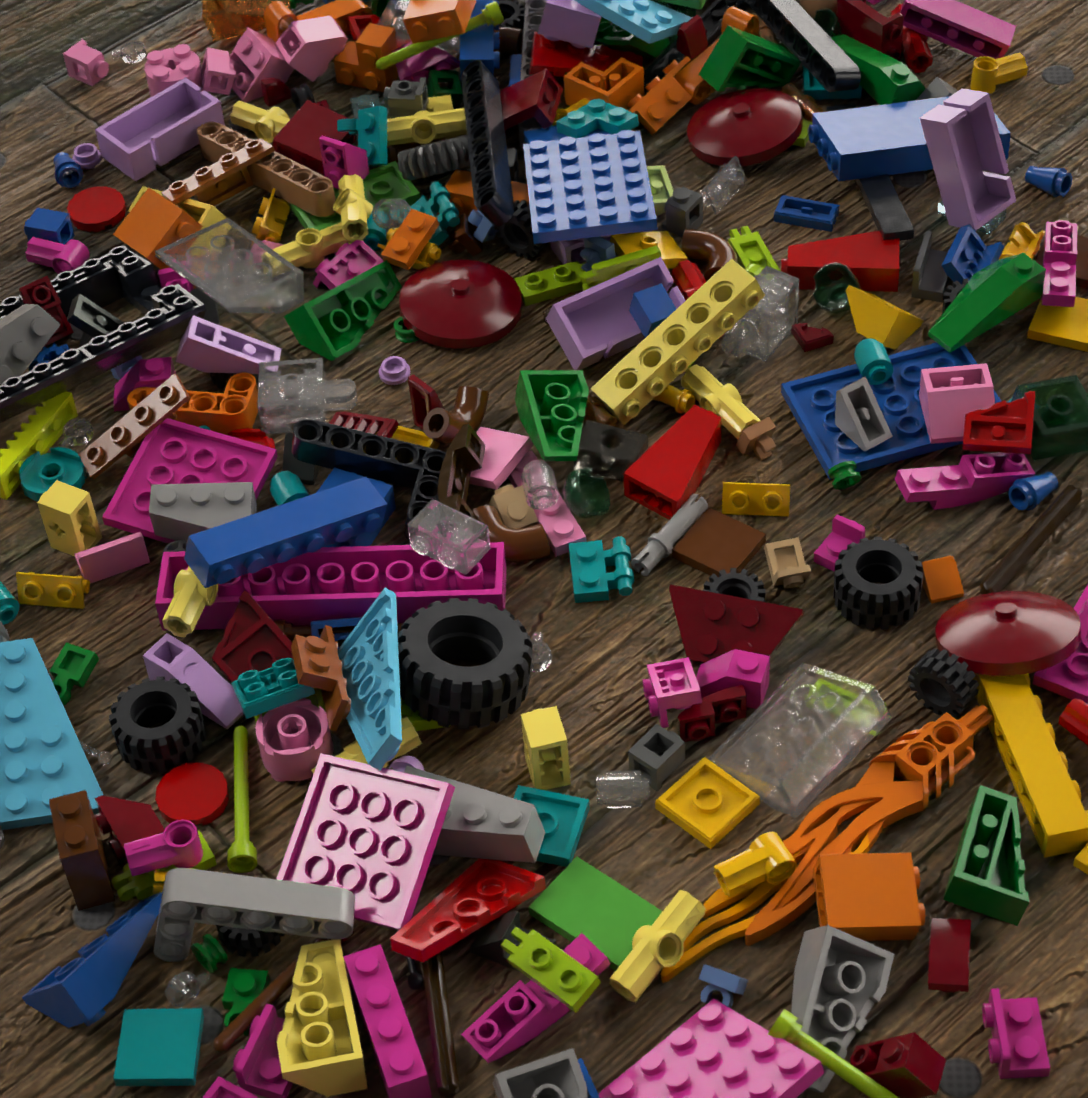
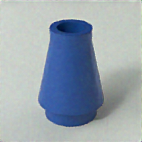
M60 152L54 157L56 182L66 188L76 187L83 177L82 167L70 158L67 153Z
M1030 166L1025 174V182L1036 186L1053 197L1065 196L1071 188L1072 175L1065 168Z
M1051 472L1017 479L1009 488L1010 502L1018 510H1033L1051 492L1058 488V479Z

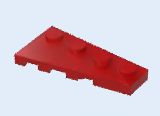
M534 32L530 75H534L547 68L548 71H552L553 76L564 77L565 72H570L581 62L604 72L620 58L642 67L643 56L629 51L623 52L610 49L603 45H593V48L586 47L581 49L574 47L570 42L548 40L542 34Z
M479 858L390 938L392 951L417 961L425 962L545 890V876L499 860Z

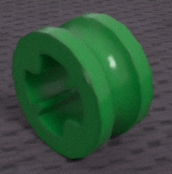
M402 316L396 319L394 329L397 340L403 343H412L419 340L414 335L413 330H407Z
M855 461L841 462L828 470L829 477L834 479L832 482L834 489H846L854 486L861 480L860 473L855 472L857 469Z
M206 933L202 937L203 942L200 944L195 942L191 945V950L198 962L207 971L213 973L217 970V963H226L228 956L220 943L213 936Z

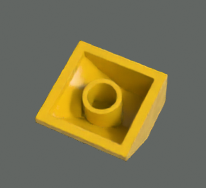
M848 285L846 289L857 333L867 337L866 339H876L885 347L895 350L921 327L924 321L874 294Z

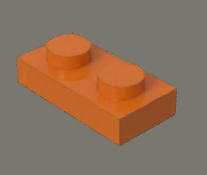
M411 209L381 253L383 261L387 260L392 265L410 270L438 228L439 222L437 217Z

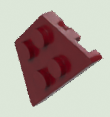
M670 584L669 586L686 657H689V660L705 663L734 649L770 656L779 648L785 640L784 637L795 623L801 620L804 613L803 609Z
M246 590L242 592L236 610L224 630V636L221 642L218 643L212 656L213 663L231 683L238 680V676L246 671L258 670L260 672L271 668L275 661L282 658H292L293 660L292 642Z

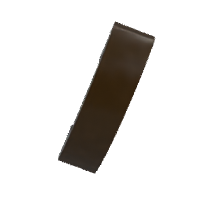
M469 423L461 427L448 448L438 481V497L441 509L466 541L472 539L475 514L466 504L470 474L472 471L482 468L485 452L484 442Z

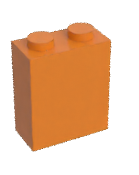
M410 0L403 17V22L412 44L464 34L477 0Z
M148 188L113 235L157 268L165 269L175 264L203 226L183 209L151 188Z
M911 853L819 855L813 868L820 927L829 925L864 941L914 940L921 926L925 924L926 915L924 904L922 902L918 903L917 890L920 887V871L918 866H913Z

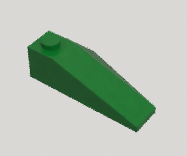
M386 260L285 315L284 318L299 344L332 361L356 348L361 341V337L372 327L376 317L388 306L402 286L389 262Z

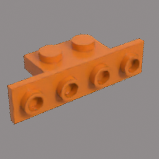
M688 56L680 63L676 59L663 70L666 76L662 80L656 76L645 87L648 91L647 94L642 96L638 93L627 103L630 108L628 111L638 115L639 122L651 135L656 133L692 99L688 92L673 77L691 60Z

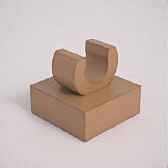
M767 417L742 430L736 447L742 455L754 450L755 455L760 461L771 457V450L776 448V444L771 438L776 425L770 417Z

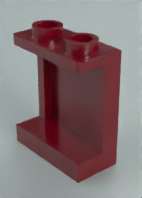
M837 0L836 36L845 34L898 61L901 60L904 15L897 13L887 18L867 5L866 0Z
M547 68L500 90L505 137L508 128L532 117L537 120L543 129L553 125L563 89Z
M307 100L274 137L273 147L276 152L325 176L319 138L323 135L353 145L356 142V135H350L349 131L337 132V120L350 118Z

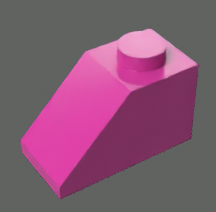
M172 357L139 360L115 384L114 411L130 410L127 398L132 390L139 387L158 388L175 373Z
M734 649L700 664L696 679L701 690V697L704 698L717 691L743 684L746 692V707L761 710L769 685L770 656Z

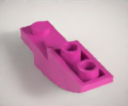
M1065 220L1046 222L1043 267L1046 269L1041 297L1042 305L1074 307L1077 259V224Z
M998 452L962 455L959 465L900 469L897 471L895 481L907 503L929 501L933 510L957 507L1009 491L1015 480L1035 476V472L1024 454Z
M583 933L563 950L597 976L610 965L608 958ZM520 980L461 1035L487 1063H491L538 1036L571 1009L532 980L526 985Z

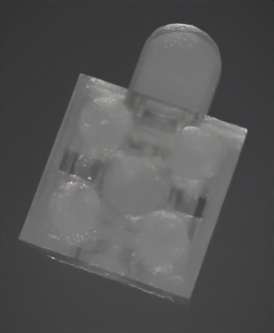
M766 266L758 275L754 276L765 296L756 307L749 310L736 322L732 329L725 333L722 341V350L728 354L733 353L735 357L740 359L747 354L766 362L791 334V326L798 324L799 278Z
M323 358L259 363L257 408L262 431L266 434L293 432L294 425L302 419H313L327 423V411L351 410L357 405L358 397L355 382L350 378L326 380Z

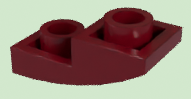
M695 15L688 22L681 24L677 32L676 50L684 54L683 59L686 56L691 59L687 63L689 64L708 48V40L700 16Z
M44 276L19 288L24 304H38L61 324L44 347L74 333L60 307L62 302L48 276Z
M743 684L710 694L702 698V703L693 704L691 707L683 710L678 715V735L684 742L700 741L707 737L715 736V724L746 718V692Z
M932 918L928 990H939L947 993L969 991L971 919Z

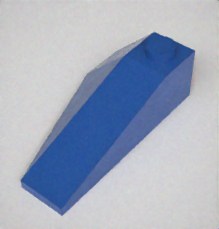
M163 891L142 899L106 928V932L109 934L108 937L104 934L91 943L85 944L77 951L80 957L72 960L62 968L61 966L56 967L22 997L24 1002L68 1028L82 1023L90 1026L98 1021L106 1013L104 1007L116 996L159 914Z

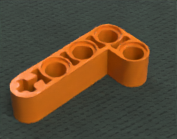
M335 0L296 16L283 2L273 1L266 7L264 19L267 36L276 43L292 22L325 16L334 18L347 36L351 34L348 27V17L370 15L372 10L362 0Z
M731 6L726 10L722 18L721 35L727 25L759 37V18L735 6ZM719 39L674 76L692 97L688 102L694 105L700 104L716 91L699 73Z
M242 372L230 377L224 393L186 390L191 399L175 411L177 417L174 420L197 427L205 425L211 431L228 435L229 432L235 429L253 428L260 408V397L256 379L252 374ZM139 387L132 390L127 398L130 410L156 388Z

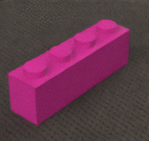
M904 0L899 12L904 15L903 26L975 57L986 56L994 59L1004 57L1010 47L1016 26L956 0Z
M381 944L343 956L348 981L388 1097L432 1098L428 1074Z

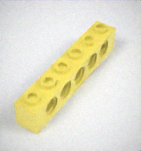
M733 259L728 261L590 388L600 403L623 425L636 417L641 409L664 391L666 386L678 375L684 373L688 366L702 353L708 351L715 341L726 331L732 329L740 318L757 306L765 294L756 278Z

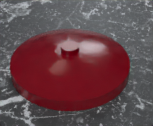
M765 88L743 89L724 94L703 105L690 119L687 127V136L692 152L699 159L718 166H747L769 160L787 150L801 134L803 119L799 104L788 94Z
M448 260L422 268L405 282L399 296L400 316H402L406 328L413 330L414 335L425 342L446 348H474L501 339L517 325L522 313V294L517 282L508 273L496 266L475 260Z
M1029 591L987 593L966 599L943 613L935 627L936 645L940 652L943 649L947 650L950 657L953 654L959 657L957 661L961 664L965 661L969 665L966 668L967 671L991 676L1022 675L1050 668L1072 655L1081 641V623L1079 615L1073 607L1050 595Z

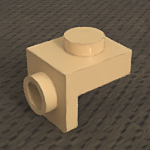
M509 484L494 491L495 495L492 496L489 505L497 508L505 526L521 529L538 523L524 485L514 488L512 484Z
M799 537L765 544L764 550L773 586L784 585V588H794L804 584V580H807L811 573L810 565L805 564Z

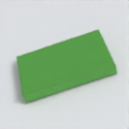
M577 856L529 906V914L570 942L583 933L608 958L610 962L608 967L614 971L617 970L633 950L632 941L636 931L645 925L652 926L663 912Z

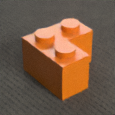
M369 23L356 42L347 41L343 51L334 59L337 83L384 92L385 87H391L393 80H397L399 77L396 64L380 70L376 67V61L397 49L395 28Z
M620 58L604 72L581 62L564 76L565 104L571 106L584 98L589 101L602 99L609 104L627 110L629 108L627 103L638 93L644 96V68L623 58Z

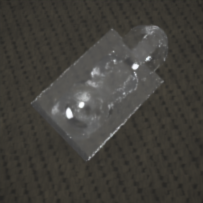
M734 156L728 164L720 166L717 174L709 181L710 184L697 192L703 195V207L712 206L715 214L722 210L747 181L737 156Z

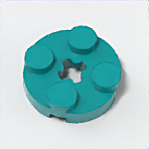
M54 447L50 448L51 453L40 455L38 451L29 456L19 470L21 486L25 496L39 501L41 495L56 480L81 489L87 474L78 453L68 448ZM58 472V475L54 477H47V475H54Z

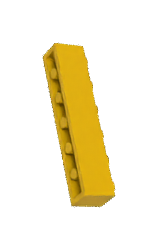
M975 673L976 676L973 680H977L979 683L977 687L979 692L976 695L979 706L982 704L986 706L988 713L993 716V720L988 724V727L1044 858L1082 850L1088 843V810H1084L1081 803V791L1077 781H1072L1068 774V762L1064 752H1059L1055 745L1054 729L1051 723H1046L1043 718L1041 700L1038 695H1033L1030 689L1029 674L991 676Z

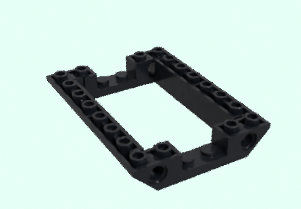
M128 245L115 247L108 254L100 258L85 261L81 267L59 273L55 279L51 280V283L62 302L60 307L66 318H68L72 300L78 294L83 295L101 308L124 298L145 316L133 322L123 323L116 330L106 335L96 336L89 343L77 349H69L63 352L60 357L48 363L37 364L31 371L21 376L6 379L0 385V423L183 335L192 316L204 319L206 312L205 304L179 284L168 285L162 288L158 284L152 264ZM21 295L8 297L1 302L0 320L24 304Z

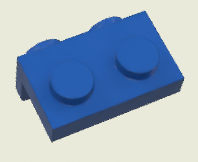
M968 224L960 227L941 266L953 282L958 281L962 284L963 279H968L969 281L975 273L999 260L1004 246L1001 242L986 246L973 227Z

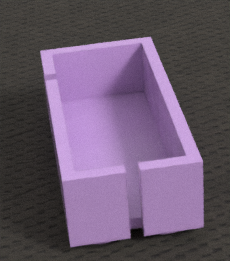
M547 0L538 34H542L548 40L570 42L571 45L577 48H593L601 16L574 0Z
M185 77L98 127L95 131L101 156L134 181H137L156 170V164L159 166L167 164L169 161L200 144L196 131L200 125L207 122H217L225 126L220 100L205 90L202 92L198 85Z
M962 88L943 101L944 105H938L920 117L949 225L960 228L970 224L976 231L1016 201L1011 177L983 172L984 170L1004 175L1009 172L989 93Z
M659 257L553 304L546 320L573 369H584L599 362L602 356L606 359L644 340L645 337L629 312L633 294L660 283L668 291L674 279L662 258ZM678 286L672 288L668 294L676 308L686 301Z

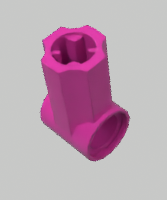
M32 237L27 243V251L25 253L27 261L52 267L57 274L64 271H72L83 266V263L90 257L88 248L82 242L74 239L69 240L66 244Z
M184 819L170 823L165 828L164 833L124 844L132 876L174 865L177 868H192L203 857V848L197 828L194 823Z

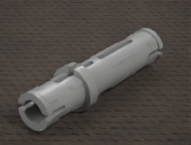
M691 494L689 499L658 533H653L648 538V544L631 561V565L636 572L639 573L644 567L641 575H649L662 558H666L672 553V547L701 514L708 509V503L702 496L695 502L698 494Z

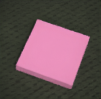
M480 427L476 433L485 444L483 466L471 472L469 484L497 490L534 444L529 436Z

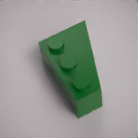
M727 25L699 75L717 91H725L729 87L743 90L747 86L755 85L759 88L781 87L788 85L801 62L782 45Z
M982 785L979 786L968 811L943 898L945 901L1018 926L1029 904L1028 891H1025L1024 882L1025 862L1021 858L1020 850L1022 838L1017 797Z

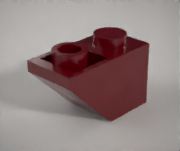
M103 795L95 798L99 813L95 815L98 827L103 835L110 833L112 840L109 841V845L117 861L124 859L128 864L124 849L125 843L164 833L165 829L150 804Z
M915 1032L855 1046L850 1058L851 1065L899 1098H922L936 1095L946 1063V1059Z

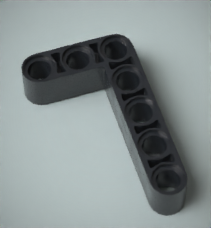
M302 419L294 425L291 452L297 460L330 469L335 467L367 478L413 488L407 510L404 534L414 544L422 545L432 540L441 512L438 497V481L446 452L313 419Z

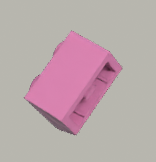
M325 16L292 22L275 44L291 67L314 82L318 76L325 73L333 57L343 51L348 38L334 18Z
M250 28L246 29L229 56V62L234 65L233 71L236 72L232 89L246 103L263 96L261 79L277 78L286 83L294 70L287 63L272 38Z
M987 363L921 369L919 400L931 444L963 441L965 414L978 409H988L995 404L994 387Z

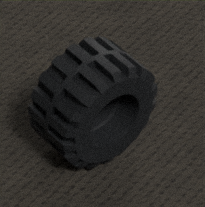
M874 537V540H868V538L860 539L859 544L852 542L847 545V550L840 552L839 559L835 562L833 599H835L837 610H841V615L845 619L852 618L853 624L857 626L864 624L867 629L874 630V627H881V630L889 629V625L892 624L895 627L902 625L903 619L909 621L913 617L914 611H917L920 605L923 578L922 562L918 561V555L915 551L909 552V546L904 543L899 545L895 539L889 538L887 541L882 540V537ZM870 582H881L885 584H874Z
M156 677V680L151 681L149 678L142 680L141 684L136 685L133 683L128 686L129 691L121 692L117 696L118 702L113 703L111 706L112 714L109 715V721L118 751L125 763L130 762L131 768L135 770L143 768L144 773L152 774L154 770H158L159 774L167 773L169 768L181 766L183 762H191L194 759L193 753L201 751L203 747L202 742L206 738V728L197 695L194 691H191L190 686L186 683L180 684L179 680L171 678L169 681L165 680V677ZM168 722L156 728H148L156 723Z

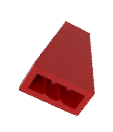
M879 230L788 246V258H781V277H787V289L846 291L848 285H851L863 291L898 292L899 238L883 240Z
M696 404L692 406L623 473L624 496L670 520L689 499V496L696 492L721 442V417Z

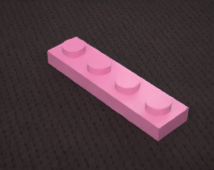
M532 450L529 451L511 472L508 479L514 488L524 485L537 516V524H542L549 546L557 557L569 552L568 543L586 542V535Z

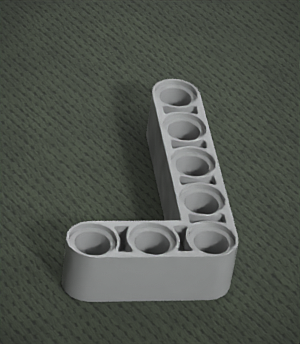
M175 868L168 871L165 876L154 954L157 958L168 962H178L186 959L189 954L195 923L325 939H344L353 933L355 895L348 889L189 868Z

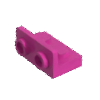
M355 240L352 244L346 242L338 249L335 254L336 257L331 261L325 259L319 264L315 270L317 275L313 285L319 288L325 284L331 290L384 261L363 240Z
M689 657L647 665L648 678L642 679L646 701L648 700L651 717L658 716L662 728L669 727L666 709H686L693 704L702 703L701 690Z
M999 988L990 989L988 1003L982 1004V1018L984 1027L991 1028L993 1039L988 1040L989 1059L991 1064L997 1063L1000 1079L1049 1076L1050 1064L1037 997L1001 999Z
M266 1004L261 1015H257L253 1019L249 1032L250 1038L245 1048L237 1052L233 1063V1071L236 1074L240 1088L266 1098H287L293 1082L282 1077L277 1046L279 1032L283 1029L285 1019L277 1017L276 1009L273 1005Z

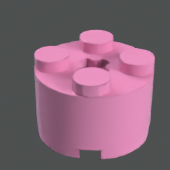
M180 44L175 48L162 51L155 50L147 54L144 69L151 97L185 77L198 85L202 90L200 59L195 52L190 50L188 45Z
M302 698L269 710L263 717L261 714L257 719L255 731L262 761L271 777L278 782L309 779L313 777L310 769L317 765L321 753L333 756V742L327 714L321 706L319 709L311 704L309 699Z

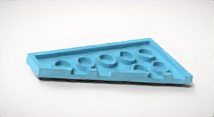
M574 0L649 44L676 35L681 24L692 19L690 16L651 0Z
M386 587L337 651L339 659L342 660L343 678L347 680V695L351 698V708L346 719L367 763L379 771L387 761H391L396 756L402 742L396 593Z
M33 638L0 642V826L2 830L53 823L49 799L83 790L87 791L94 815L98 814L99 810L95 798L103 795Z

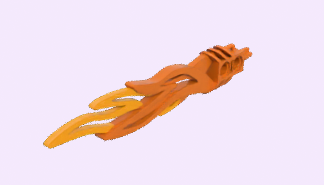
M983 704L981 706L976 705L959 720H956L946 712L936 721L928 722L920 729L906 732L896 742L870 761L868 770L855 787L840 792L814 807L803 819L794 834L783 841L796 863L800 862L795 872L782 882L771 884L766 880L731 898L725 895L720 887L703 904L706 910L702 918H707L740 899L743 900L733 907L702 921L691 931L683 942L684 950L679 962L674 966L662 968V982H668L705 954L727 942L745 936V944L747 946L762 941L783 929L809 909L817 901L813 868L819 855L868 853L877 841L883 828L909 815L925 810L928 807V798L935 793V799H938L941 796V787L946 782H948V789L954 785V776L975 758V751L973 750L974 735L993 720V716L988 713V708ZM894 776L901 781H894ZM864 811L836 837L838 825L853 815ZM777 892L775 896L770 900V902L759 911V913L751 916L748 919H745L731 926H728L720 931H717L693 946L694 943H696L698 940H700L702 937H704L714 929L727 925L745 916L746 914L757 908L759 905H761L772 894Z

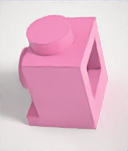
M80 40L63 53L70 77L94 86L107 76L109 65L105 62L102 52L88 47L86 41Z
M207 48L201 67L202 91L230 95L236 72L233 71L234 65L229 62V51Z

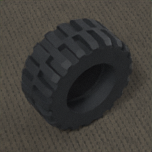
M450 598L445 603H441L439 600L430 603L427 609L424 607L420 608L412 614V617H409L401 626V631L398 633L400 697L405 700V704L413 712L419 711L421 718L429 722L435 720L439 726L447 728L449 725L458 726V729H469V726L476 725L478 728L488 727L492 721L498 723L508 717V713L511 715L521 706V702L525 700L528 693L533 651L532 641L526 629L519 620L514 621L515 617L507 610L500 611L497 605L490 602L486 604L478 603V599L468 598V601H459V598ZM465 659L482 665L463 667L452 665L445 661Z

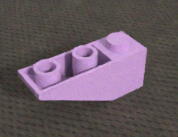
M168 633L143 655L150 681L156 680V677H165L167 681L175 678L179 680L180 684L186 683L190 686L191 691L196 693L202 714L227 730L244 714L232 685L193 648Z

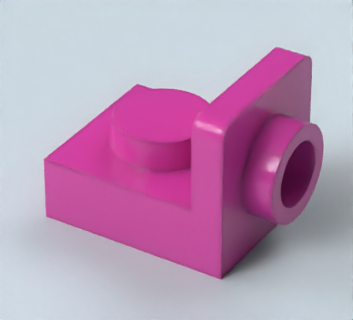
M836 515L832 520V532L814 552V562L835 572V562L839 559L840 552L847 550V545L852 542L859 544L860 539L865 538V527L853 520Z

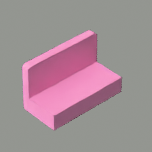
M141 532L132 533L74 554L84 579L89 580L90 584L150 563Z

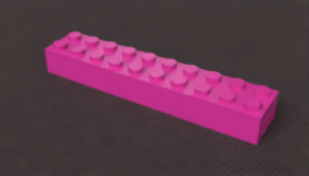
M504 542L322 547L316 552H308L293 557L287 562L276 563L262 568L256 573H248L233 578L227 583L218 584V592L213 605H205L194 630L225 629L229 619L232 618L241 593L245 590L272 620H286V623H293V626H311V621L363 617L385 587L396 593L397 623H404L420 608L424 607L427 609L430 603L439 600L441 603H445L450 598H459V601H468V598L478 599V603L486 604L490 602L497 605L498 610L503 611L506 603L507 570ZM186 551L163 552L155 600L162 631L167 630L164 628L162 619L174 597L176 576L180 570H187L189 567L184 560Z

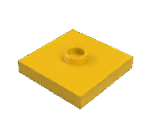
M668 231L636 232L610 236V242L614 243L615 252L618 256L657 245L667 269H674L679 262L687 260V256Z

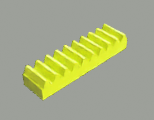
M65 391L43 402L44 407L36 406L35 411L37 415H29V423H22L20 425L22 432L13 433L15 440L6 441L8 449H0V498L7 500L21 484L19 470L23 462L38 451L40 455L47 453L78 416L71 392Z

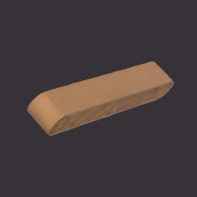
M217 122L204 123L196 130L202 155L212 163L218 162L225 154L235 153L244 148L245 144L252 140ZM275 151L246 167L253 184L270 193L275 188L274 195L317 217L330 216L336 212L333 209L336 198L332 180Z

